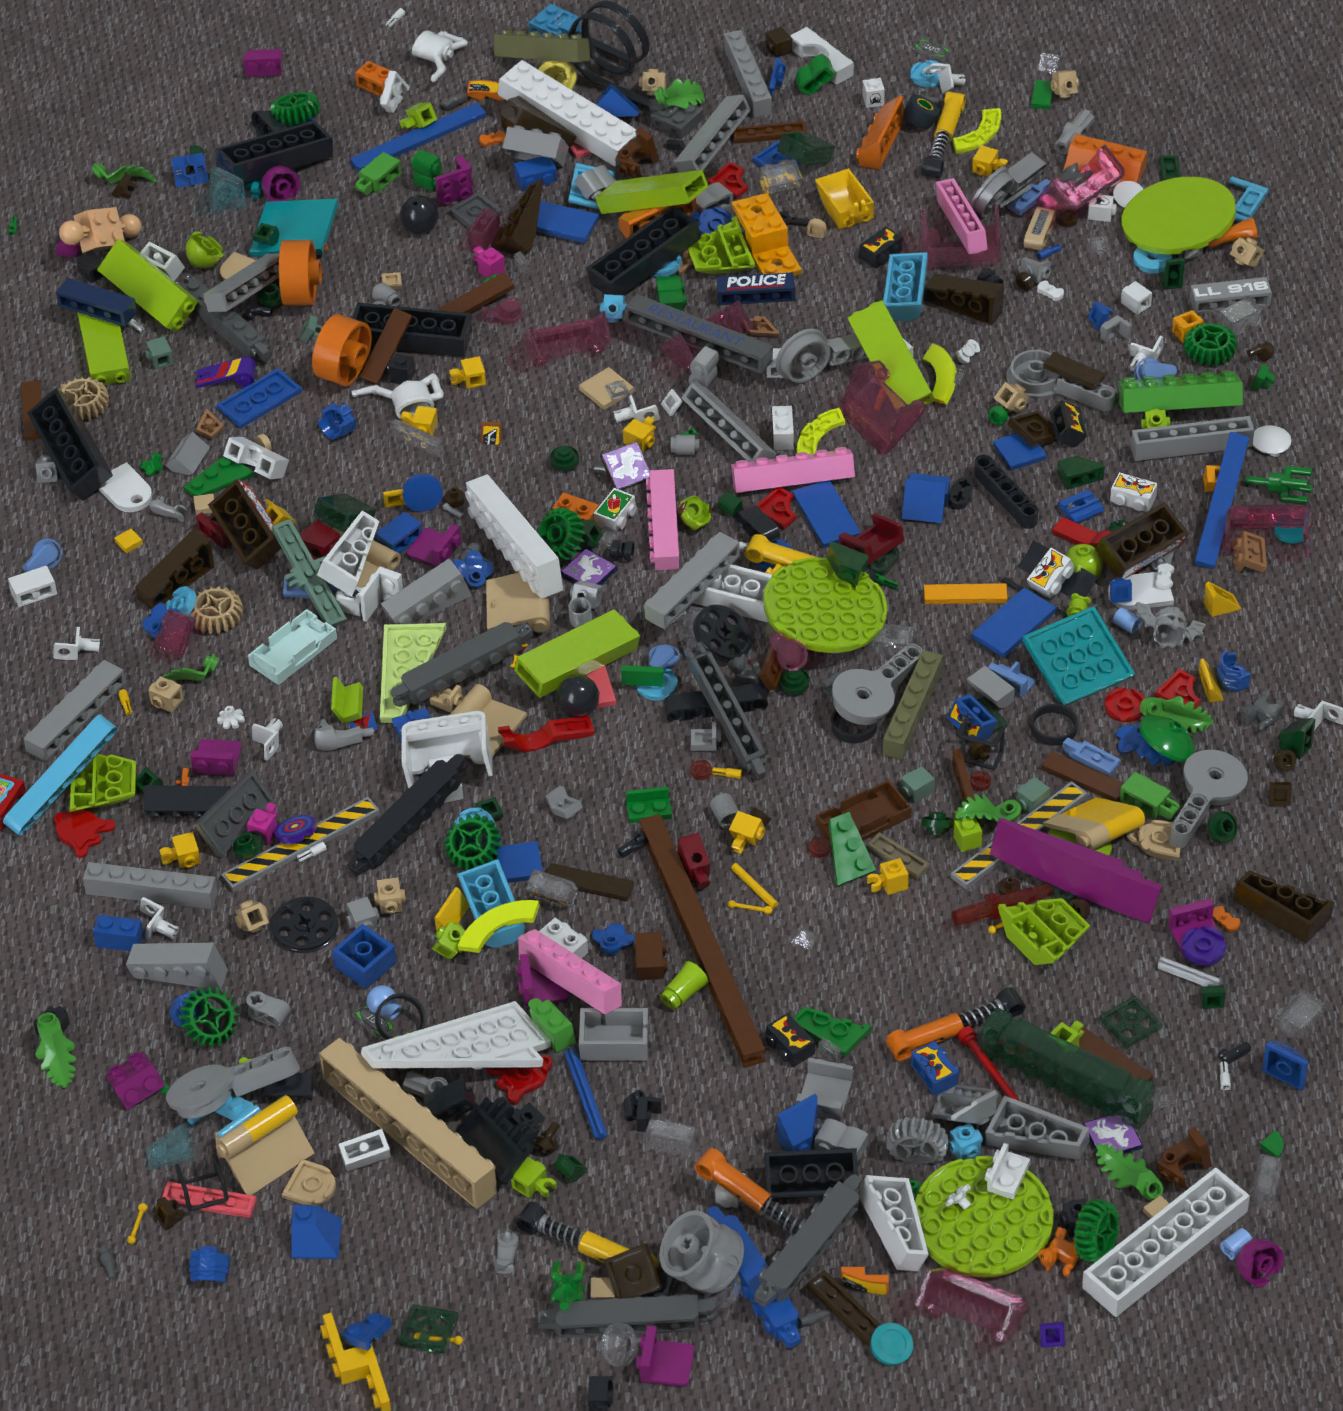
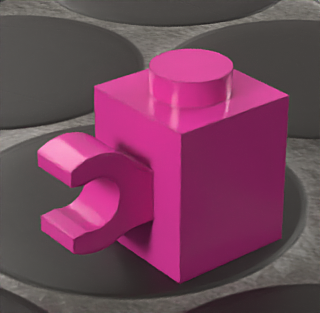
M480 246L473 249V252L477 254L473 259L478 263V272L489 278L493 274L500 275L505 272L504 256L492 247L486 251Z
M270 802L267 804L265 811L256 809L247 822L248 832H258L265 845H269L275 836L274 830L277 827L276 818L278 812L275 811L277 805Z

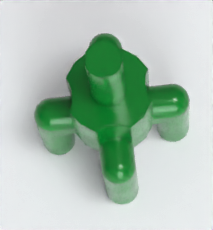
M1286 466L1283 474L1270 473L1269 478L1246 476L1245 484L1268 486L1269 492L1280 493V501L1307 505L1308 496L1289 495V493L1294 490L1312 493L1313 485H1308V480L1292 478V475L1312 477L1313 469Z
M556 1260L552 1263L550 1277L555 1283L552 1284L550 1300L553 1303L559 1301L560 1309L563 1311L568 1310L569 1305L573 1301H583L585 1286L579 1283L584 1277L585 1264L582 1261L576 1263L575 1273L572 1275H562L560 1273V1261Z

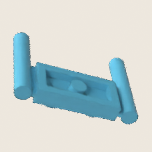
M576 163L568 203L599 209L597 202L587 200L574 182L580 174L596 167ZM608 170L614 178L616 176V173L614 171Z
M1230 177V184L1246 189L1236 204V217L1234 221L1241 222L1252 218L1265 199V196H1267L1269 188Z
M231 1093L229 1099L220 1108L215 1110L216 1113L233 1120L218 1132V1137H222L260 1112V1108ZM204 1116L187 1120L190 1124H194Z

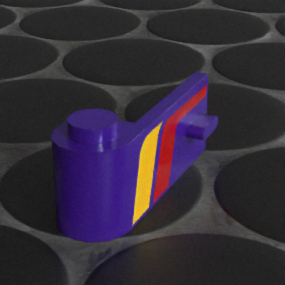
M241 357L198 369L196 387H205L230 379H234L239 386L247 387L255 381V361L250 357Z

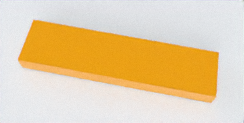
M1006 583L924 585L925 604L1007 603Z

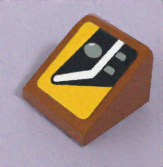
M482 422L481 444L501 445L502 422Z

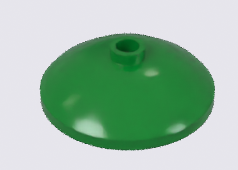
M1157 715L1146 716L1140 721L1139 730L1143 738L1152 748L1165 757L1178 762H1186L1192 754L1196 753L1194 741L1179 722Z

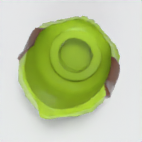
M692 495L680 502L678 513L681 520L693 531L706 526L712 518L710 513L711 506L703 502L699 497Z

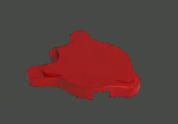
M83 809L72 812H59L54 816L58 838L64 844L73 847L76 856L79 858L86 857L90 847L102 842L101 836L98 834L111 832L116 828L115 821L100 819L92 812Z
M541 1055L543 1058L542 1067H486V1072L489 1075L501 1077L496 1082L497 1088L508 1093L509 1104L517 1105L525 1094L537 1090L545 1083L548 1071L552 1068V1059L548 1055Z

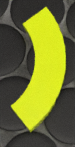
M1001 109L982 110V121L976 131L952 138L955 153L968 152L989 142L999 130Z
M932 343L922 359L924 362L932 365L936 372V383L932 392L935 402L947 405L956 385L954 383L955 375L957 374L956 366L946 350Z
M840 408L818 415L817 419L811 423L809 422L803 428L797 441V453L806 452L807 454H814L817 451L820 439L827 432L845 425V419Z
M514 901L487 911L467 928L458 943V949L460 951L480 953L486 941L500 927L517 923H534L540 906L539 901Z

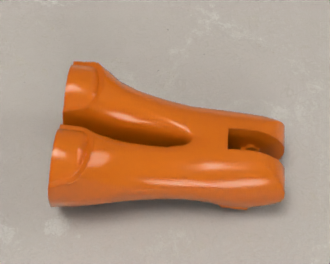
M1248 218L1233 225L1221 238L1210 241L1206 247H1217L1236 241L1239 237L1244 239L1250 237L1257 241L1258 232L1254 218Z

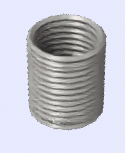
M578 597L569 602V619L572 627L577 628L592 620L589 600Z
M722 793L715 796L710 803V807L719 825L722 828H728L729 824L725 823L728 821L723 820L726 819L724 817L731 819L729 821L733 822L737 811H739L732 796Z

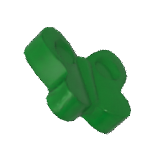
M155 452L150 461L141 462L140 467L146 471V475L153 477L156 472H160L163 469L161 465L162 456Z

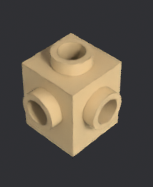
M648 69V72H643V76H640L639 87L642 88L643 92H647V95L655 96L654 90H657L658 87L661 86L663 89H666V73H658V69ZM652 80H655V83L653 85H650V82Z
M1075 70L1052 72L1051 88L1054 94L1060 95V98L1072 97V93H1078L1079 80L1076 77Z
M1239 237L1233 243L1230 255L1234 256V261L1244 266L1246 264L1255 267L1265 250L1257 246V241L1254 239Z
M1004 382L994 399L1001 403V407L1007 408L1009 413L1011 411L1019 413L1025 408L1030 396L1025 393L1026 389L1017 383L1012 385Z
M160 676L149 688L151 704L172 713L183 700L182 687L173 680Z
M399 878L377 880L378 892L374 893L375 906L380 905L381 914L403 911L402 902H406L405 890L400 889Z
M248 900L240 904L241 908L235 910L237 914L235 921L238 927L244 931L254 933L263 929V925L269 923L267 919L268 912L261 902ZM251 912L252 918L250 920L247 915V913Z

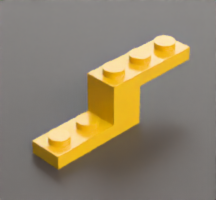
M332 1313L323 1315L324 1325H320L323 1339L328 1338L329 1344H326L329 1358L334 1357L335 1363L332 1364L335 1378L340 1377L342 1384L366 1378L369 1389L374 1388L375 1394L372 1395L375 1409L380 1408L381 1411H391L390 1399L373 1346L369 1350L357 1347L343 1350Z

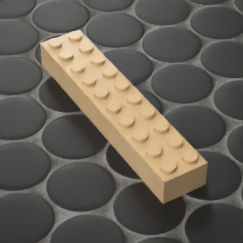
M338 1038L319 1053L323 1080L474 1208L478 1209L497 1193L494 1164L489 1159H484L475 1147L466 1144L458 1133H453L448 1129L444 1121L436 1119L427 1107H422L418 1104L411 1094L405 1093L396 1081H391L387 1078L380 1068H372L363 1056L355 1051V1048L350 1043H345L341 1038Z

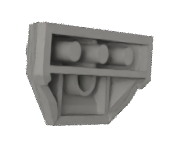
M955 1085L938 1094V1101L935 1103L932 1112L933 1118L981 1125L988 1122L990 1116L996 1114L997 1093L993 1089Z

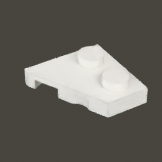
M389 71L388 77L385 80L384 92L380 97V105L387 112L393 113L403 99L400 96L402 91L409 90L407 83L396 71Z

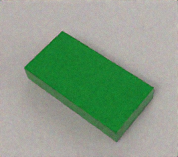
M1035 81L1031 108L1050 110L1053 93L1051 81Z
M622 665V685L663 687L664 667Z

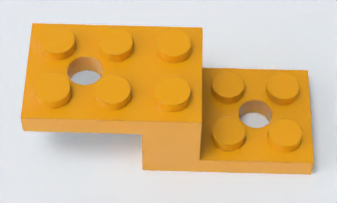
M768 193L732 202V209L745 230L746 245L760 274L793 272L794 276L802 274V269L788 246V228ZM774 263H781V265L776 266Z

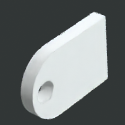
M127 462L111 470L113 476L98 488L117 509L124 512L142 510L152 500L150 486ZM136 499H141V500H142V501L139 502V503H133V502H132V501H134V500H136Z
M1158 572L1133 574L1124 578V580L1131 579L1132 601L1112 604L1119 608L1123 607L1127 610L1137 609L1135 607L1136 602L1147 604L1151 608L1174 605V599L1170 588L1164 590L1156 586ZM1109 585V588H1108V597H1109V600H1110V585Z

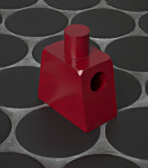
M318 520L299 534L313 560L326 557L341 538L338 532Z
M699 832L678 838L677 853L690 882H696L699 889L708 887L710 885V861Z

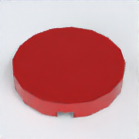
M1126 687L1114 689L1106 697L1105 711L1111 718L1120 722L1139 720L1144 716L1140 711V704L1145 697L1136 689L1126 690Z

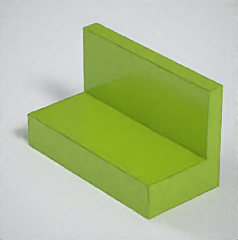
M334 677L332 711L342 723L361 719L363 705L362 684L358 682L345 687L338 677Z

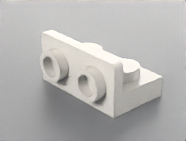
M1004 1143L1001 1150L996 1151L993 1159L994 1165L992 1168H988L985 1181H987V1191L1014 1200L1030 1165V1159L1008 1152L1009 1145Z

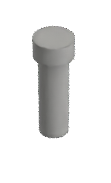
M444 504V511H448L459 518L464 516V513L451 507L450 504Z

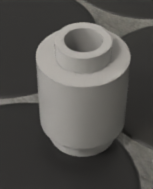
M385 283L377 284L372 290L373 299L384 302L386 305L398 306L401 301L398 292Z
M676 435V437H671V453H676V455H695V451H699V439H695V435Z

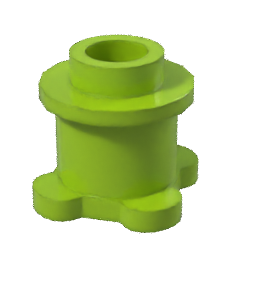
M1077 593L1072 594V600L1068 603L1067 615L1071 616L1088 609L1091 599L1079 596Z

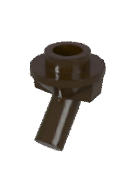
M1269 342L1259 343L1256 347L1247 350L1249 357L1257 355L1262 361L1269 360L1274 354V346Z
M557 1122L551 1123L544 1136H537L534 1145L538 1147V1151L550 1154L552 1150H557V1141L552 1139L560 1127Z

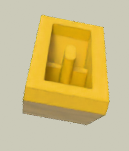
M1209 581L1205 584L1204 604L1211 617L1241 609L1234 594Z

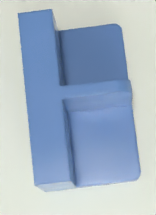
M1017 661L1011 668L1003 664L997 665L991 663L988 667L1014 687V694L1024 697L1035 684L1034 679L1020 673V663Z

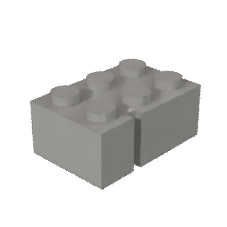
M514 125V128L507 127L502 148L511 158L530 160L538 157H547L552 159L555 166L564 167L569 146L560 137V134L554 132L544 134L538 129L528 131L524 127Z
M580 1008L579 1051L581 1061L648 1060V1008H617L605 1014L606 1026H602L600 1011L595 1008Z

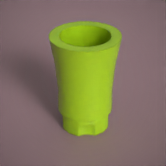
M686 961L679 973L664 988L660 999L667 1007L675 1010L677 1007L682 1006L698 990L709 983L708 977L695 963Z

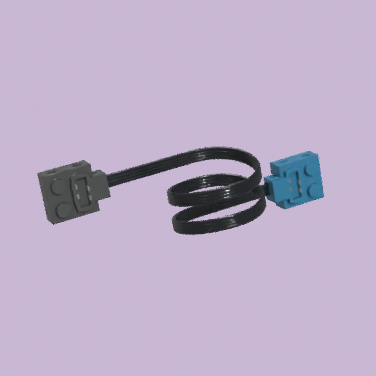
M611 1L595 3L580 17L553 4H549L529 22V32H540V35L552 32L554 36H557L559 33H566L568 37H571L573 34H581L582 38H589L591 59L599 67L613 74L623 75L628 73L636 63L644 59L649 53V39L642 24L627 9ZM607 8L626 19L639 36L642 45V55L636 56L635 48L630 38L617 23L602 14L592 12L593 9ZM589 19L595 20L613 31L623 43L627 53L590 37ZM595 48L622 61L629 62V66L621 68L608 63L598 54ZM573 62L578 71L589 81L604 88H607L611 83L629 100L649 108L652 126L679 139L686 136L703 120V109L689 103V108L687 109L677 106L666 108L663 103L659 105L656 98L651 101L594 74L583 62Z

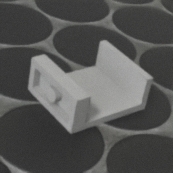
M809 1058L808 1073L802 1093L797 1095L796 1104L816 1094L818 1096V1117L834 1119L840 1122L853 1080V1066L844 1063L828 1062L823 1059Z

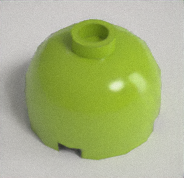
M193 232L187 240L185 247L189 263L195 268H211L215 266L224 256V253H221L223 248L209 235L205 238L201 236L202 232Z
M1077 544L1068 549L1065 556L1071 559L1074 565L1073 572H1079L1083 568L1097 576L1096 579L1101 576L1103 559L1097 553L1095 547L1088 544Z

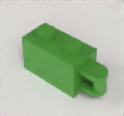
M382 152L359 171L360 179L355 184V190L365 195L370 194L372 191L378 194L402 174L400 160Z
M1134 772L1120 788V801L1139 807L1144 814L1155 820L1159 815L1170 820L1180 810V805L1170 799V790L1137 772Z
M534 998L528 1002L531 1019L551 1040L550 1047L556 1053L575 1043L572 1023L549 999L542 1002L540 999Z

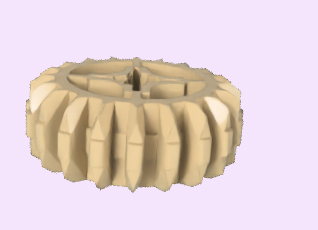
M82 376L81 379L74 377V381L67 380V384H61L59 390L71 398L83 421L84 419L90 421L91 417L97 419L98 414L103 415L104 410H107L109 396L103 382H98L97 379L92 380L91 377L84 379Z
M211 586L209 590L203 588L201 593L196 592V602L188 618L196 631L201 629L203 634L208 631L210 635L213 634V631H217L220 635L221 630L227 633L228 627L234 629L235 624H239L240 618L243 615V605L239 595H236L234 590L229 591L227 587L221 589L220 586L213 589Z

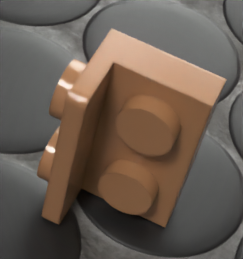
M1243 530L1232 543L1235 572L1240 573L1246 566L1263 573L1267 568L1265 538Z

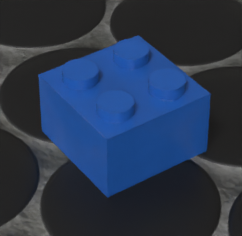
M364 924L332 950L334 967L365 989L397 963L395 946Z

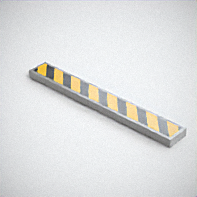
M1071 781L1017 823L1042 832L1048 828L1043 826V822L1074 808L1087 798V792ZM991 842L951 873V878L967 890L1003 861L989 854L992 846Z
M366 797L317 823V830L314 834L303 836L304 840L293 844L279 843L222 873L221 877L232 892L293 861L297 858V855L309 850L310 847L322 841L325 844L378 816L380 810L369 797Z

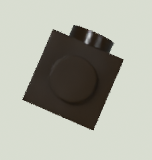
M782 27L766 32L768 52H772L776 57L792 52V38Z

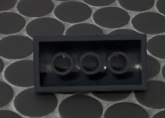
M857 1148L764 1152L765 1189L771 1194L772 1199L823 1197L829 1187L833 1188L838 1181L844 1183L848 1176L850 1177V1175L855 1174L858 1176Z

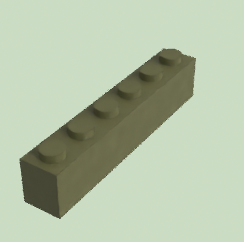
M501 30V33L494 34V56L568 62L590 61L589 38H582L581 34H573L571 37H568L566 33H559L557 36H554L552 32L540 35V32L536 31L526 34V31H515V33H512V30Z
M926 650L922 651L883 738V755L901 760L904 759L942 673L943 655Z

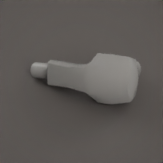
M321 719L319 726L315 728L314 742L317 749L324 751L335 750L362 742L363 737L374 736L373 727L361 729L358 726L348 730H335L333 726L327 724L325 719Z

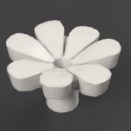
M227 706L225 711L219 713L220 717L217 718V723L223 724L224 729H229L231 725L232 728L236 729L239 727L238 723H244L245 718L242 716L243 712L241 709L235 710L233 706Z
M966 1184L964 1187L960 1186L956 1194L952 1193L949 1195L945 1205L949 1207L952 1204L959 1203L963 1209H966L971 1204L966 1198V1193L970 1189L969 1184Z

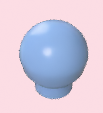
M379 985L371 989L367 995L369 1010L376 1014L379 1005L387 997L395 994L394 990L385 985ZM392 999L384 1003L380 1015L386 1016L390 1021L398 1016L402 1011V1007L397 1003L398 1000Z

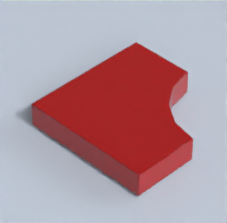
M730 161L707 181L708 185L716 182L721 183L733 193V198L736 200L748 191V186L741 179L745 169Z
M776 487L757 504L783 530L797 519V515L790 508L794 495L781 487Z
M1178 669L1154 693V697L1165 700L1180 696L1183 698V705L1192 701L1194 702L1193 710L1201 704V700L1193 691L1196 678L1181 669Z

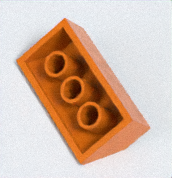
M898 96L884 104L879 113L875 114L874 123L869 125L868 134L863 137L862 146L856 152L858 166L880 170L903 124V96Z
M1076 134L1070 144L1064 169L1078 163L1079 173L1084 174L1087 170L1093 171V175L1089 180L1114 186L1123 181H1133L1138 184L1146 169L1147 151Z
M696 197L688 204L674 206L690 216L696 213ZM671 206L634 210L630 213L626 212L619 217V229L627 239Z

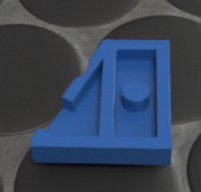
M371 1313L363 1321L351 1324L346 1330L339 1333L342 1343L369 1350L372 1347L370 1341L373 1338L379 1340L383 1333L392 1326L390 1317L379 1313Z

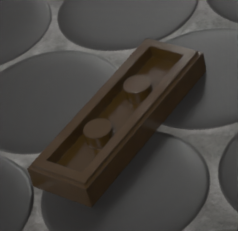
M1053 352L1043 365V368L1094 390L1105 379V373L1056 352Z

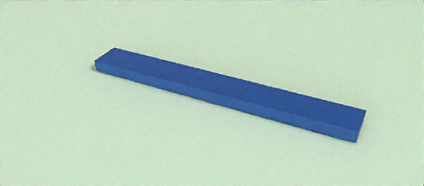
M474 103L442 117L423 128H417L350 158V163L359 172L382 152L395 158L485 118L486 112L477 103Z
M1234 432L1229 434L1194 563L1196 565L1211 569L1215 568L1249 436Z

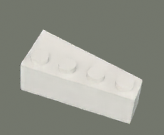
M361 511L324 558L317 576L352 597L379 521Z
M866 1175L860 1185L858 1195L897 1270L918 1271L929 1254L909 1178Z

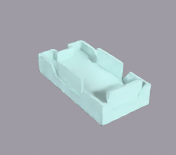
M306 609L292 620L291 625L290 622H287L269 636L268 646L261 644L248 655L249 665L279 685L337 639L336 628L327 622L323 623L317 619L315 614Z

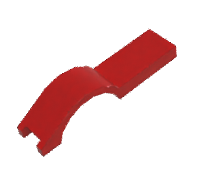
M1064 517L1052 528V534L1076 545L1088 544L1098 546L1101 538L1111 533V531H1100L1097 533Z
M589 716L550 720L541 729L530 734L515 733L510 729V726L498 727V733L503 737V746L521 752L542 749L554 741L593 736L595 733Z

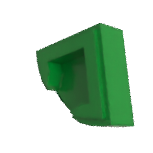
M1275 1130L1260 1143V1148L1277 1161L1280 1159L1284 1146L1283 1139Z

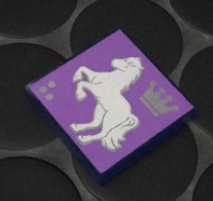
M585 548L561 570V577L572 583L581 580L602 585L618 570V566Z
M1126 1111L1083 1122V1126L1089 1128V1140L1096 1153V1145L1098 1143L1102 1145L1107 1143L1108 1148L1114 1146L1115 1152L1121 1149L1123 1154L1143 1149V1144Z

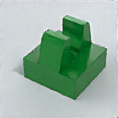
M1261 365L1250 389L1258 391L1259 388L1270 389L1276 377L1268 371L1269 366Z

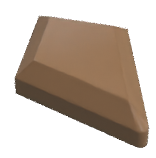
M688 248L680 253L682 265L678 269L679 275H682L693 266Z
M755 316L754 318L746 319V325L751 336L779 337V331L765 316Z
M206 409L196 428V432L212 440L224 429V425Z

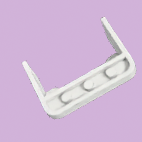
M472 711L410 721L403 725L402 767L408 789L413 785V775L423 774L425 769L429 768L428 760L450 755L454 757V755L460 753L463 756L470 755L472 762L476 764H485L488 776H493L492 751L487 720L483 712Z

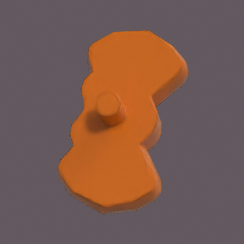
M498 130L495 134H482L479 137V144L483 147L504 143L506 134L501 130Z
M182 769L181 781L176 780L175 785L188 786L190 769Z
M1223 906L1214 908L1213 921L1221 924L1227 932H1234L1239 929L1241 923L1239 918L1231 917L1229 913L1225 912Z

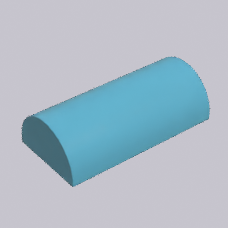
M928 252L890 254L883 302L895 321L910 322L915 320L921 313Z
M498 859L457 874L475 920L497 906L515 901ZM524 923L500 927L494 931V934L485 944L497 948L516 942L518 937L522 936L525 931Z

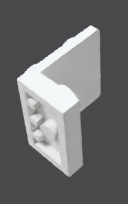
M379 567L371 575L369 582L365 587L361 588L359 593L363 621L367 622L382 600H387L403 589L402 574Z

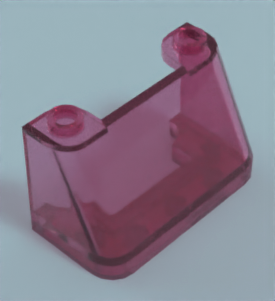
M1103 145L1079 172L1084 174L1087 170H1092L1093 175L1076 186L1071 179L1068 182H1062L1059 177H1056L1037 197L1036 202L1040 207L1056 211L1078 210L1118 183L1124 177L1125 170L1108 147Z

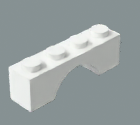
M808 27L790 35L792 38V51L801 58L824 54L831 60L835 73L831 81L836 85L853 76L854 62Z

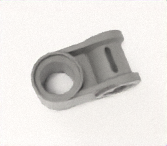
M252 992L246 998L249 1017L268 1026H276V1029L280 1028L291 1010L285 1001L273 998L262 992Z

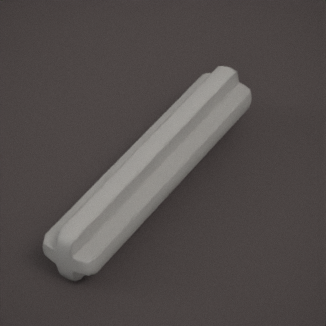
M1160 957L1158 961V969L1199 985L1216 986L1221 984L1220 978L1171 959Z

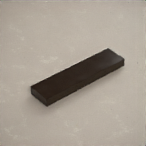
M550 863L544 878V884L627 902L634 886V881L553 863Z
M825 1270L807 1283V1288L859 1339L870 1347L871 1336L881 1324Z

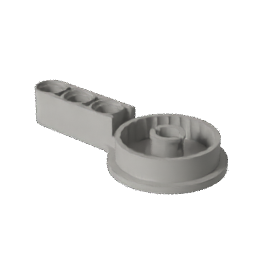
M1031 152L1009 169L1005 166L1000 167L978 189L970 202L972 209L981 217H986L1004 200L1008 193L1011 195L1015 194L1035 179L1037 174L1041 173L1047 164Z
M805 329L793 335L781 347L776 358V369L782 377L796 383H803L816 377L828 362L831 366L864 359L867 356L855 334L827 340L821 331Z
M1024 351L1012 360L1007 370V383L1021 385L1026 389L1025 393L1030 398H1044L1060 394L1102 411H1110L1115 406L1114 388L1100 383L1094 390L1044 369V362L1052 354L1047 351Z
M908 644L876 671L851 669L838 675L832 686V697L836 711L844 719L855 724L870 725L879 722L893 707L895 699L893 689L913 673L923 651L922 648L917 644Z
M1202 750L1192 754L1186 760L1183 776L1186 788L1191 795L1172 824L1168 839L1171 846L1174 848H1184L1187 846L1209 811L1210 805L1220 806L1229 804L1244 791L1248 775L1244 765L1237 758L1223 751Z
M290 1047L279 1048L233 1067L222 1065L202 1066L186 1073L174 1082L167 1092L166 1101L170 1108L177 1110L181 1117L187 1119L199 1118L220 1108L231 1096L232 1089L236 1096L239 1097L296 1074L300 1066Z

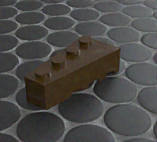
M934 273L924 286L923 300L992 326L1003 312L1004 284Z
M193 529L135 586L137 599L152 610L158 603L162 602L165 604L168 600L172 599L174 591L180 587H188L213 569L214 561L211 541Z
M1250 870L1237 881L1233 901L1304 943H1307L1331 919L1335 903L1328 899L1326 902L1316 899L1317 895L1309 892L1307 895L1295 891L1296 887L1290 885L1281 886L1276 884V880Z

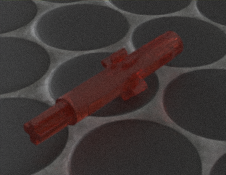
M1046 883L1001 896L993 892L984 895L985 901L953 910L951 913L952 920L956 926L989 917L990 920H997L1001 918L998 909L999 904H1006V907L1017 906L1018 902H1024L1028 905L1038 899L1054 895L1053 891L1055 890L1051 884Z

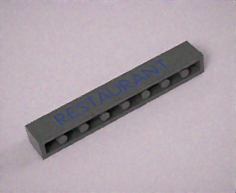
M636 294L625 306V322L700 351L704 346H707L717 351L719 358L760 374L773 361V345Z

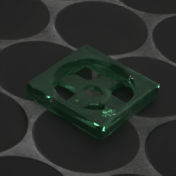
M1136 996L1129 998L1099 1016V1020L1126 1049L1163 1029V1024ZM1127 1009H1136L1139 1011L1134 1013L1129 1012ZM1117 1013L1122 1018V1021L1114 1025L1111 1020ZM1148 1017L1151 1025L1145 1029L1140 1024V1021ZM1130 1018L1134 1019L1135 1023L1129 1024L1127 1020ZM1133 1029L1136 1035L1129 1038L1122 1031Z
M413 1304L398 1340L399 1346L445 1354L459 1318L458 1312ZM428 1315L427 1318L423 1319L422 1321L416 1320L422 1316ZM438 1316L445 1319L448 1325L437 1324ZM426 1325L433 1326L432 1330L429 1331L425 1330L424 1327ZM409 1329L419 1330L421 1333L419 1339L410 1338L408 1334ZM433 1334L444 1335L438 1343L429 1341L430 1336Z

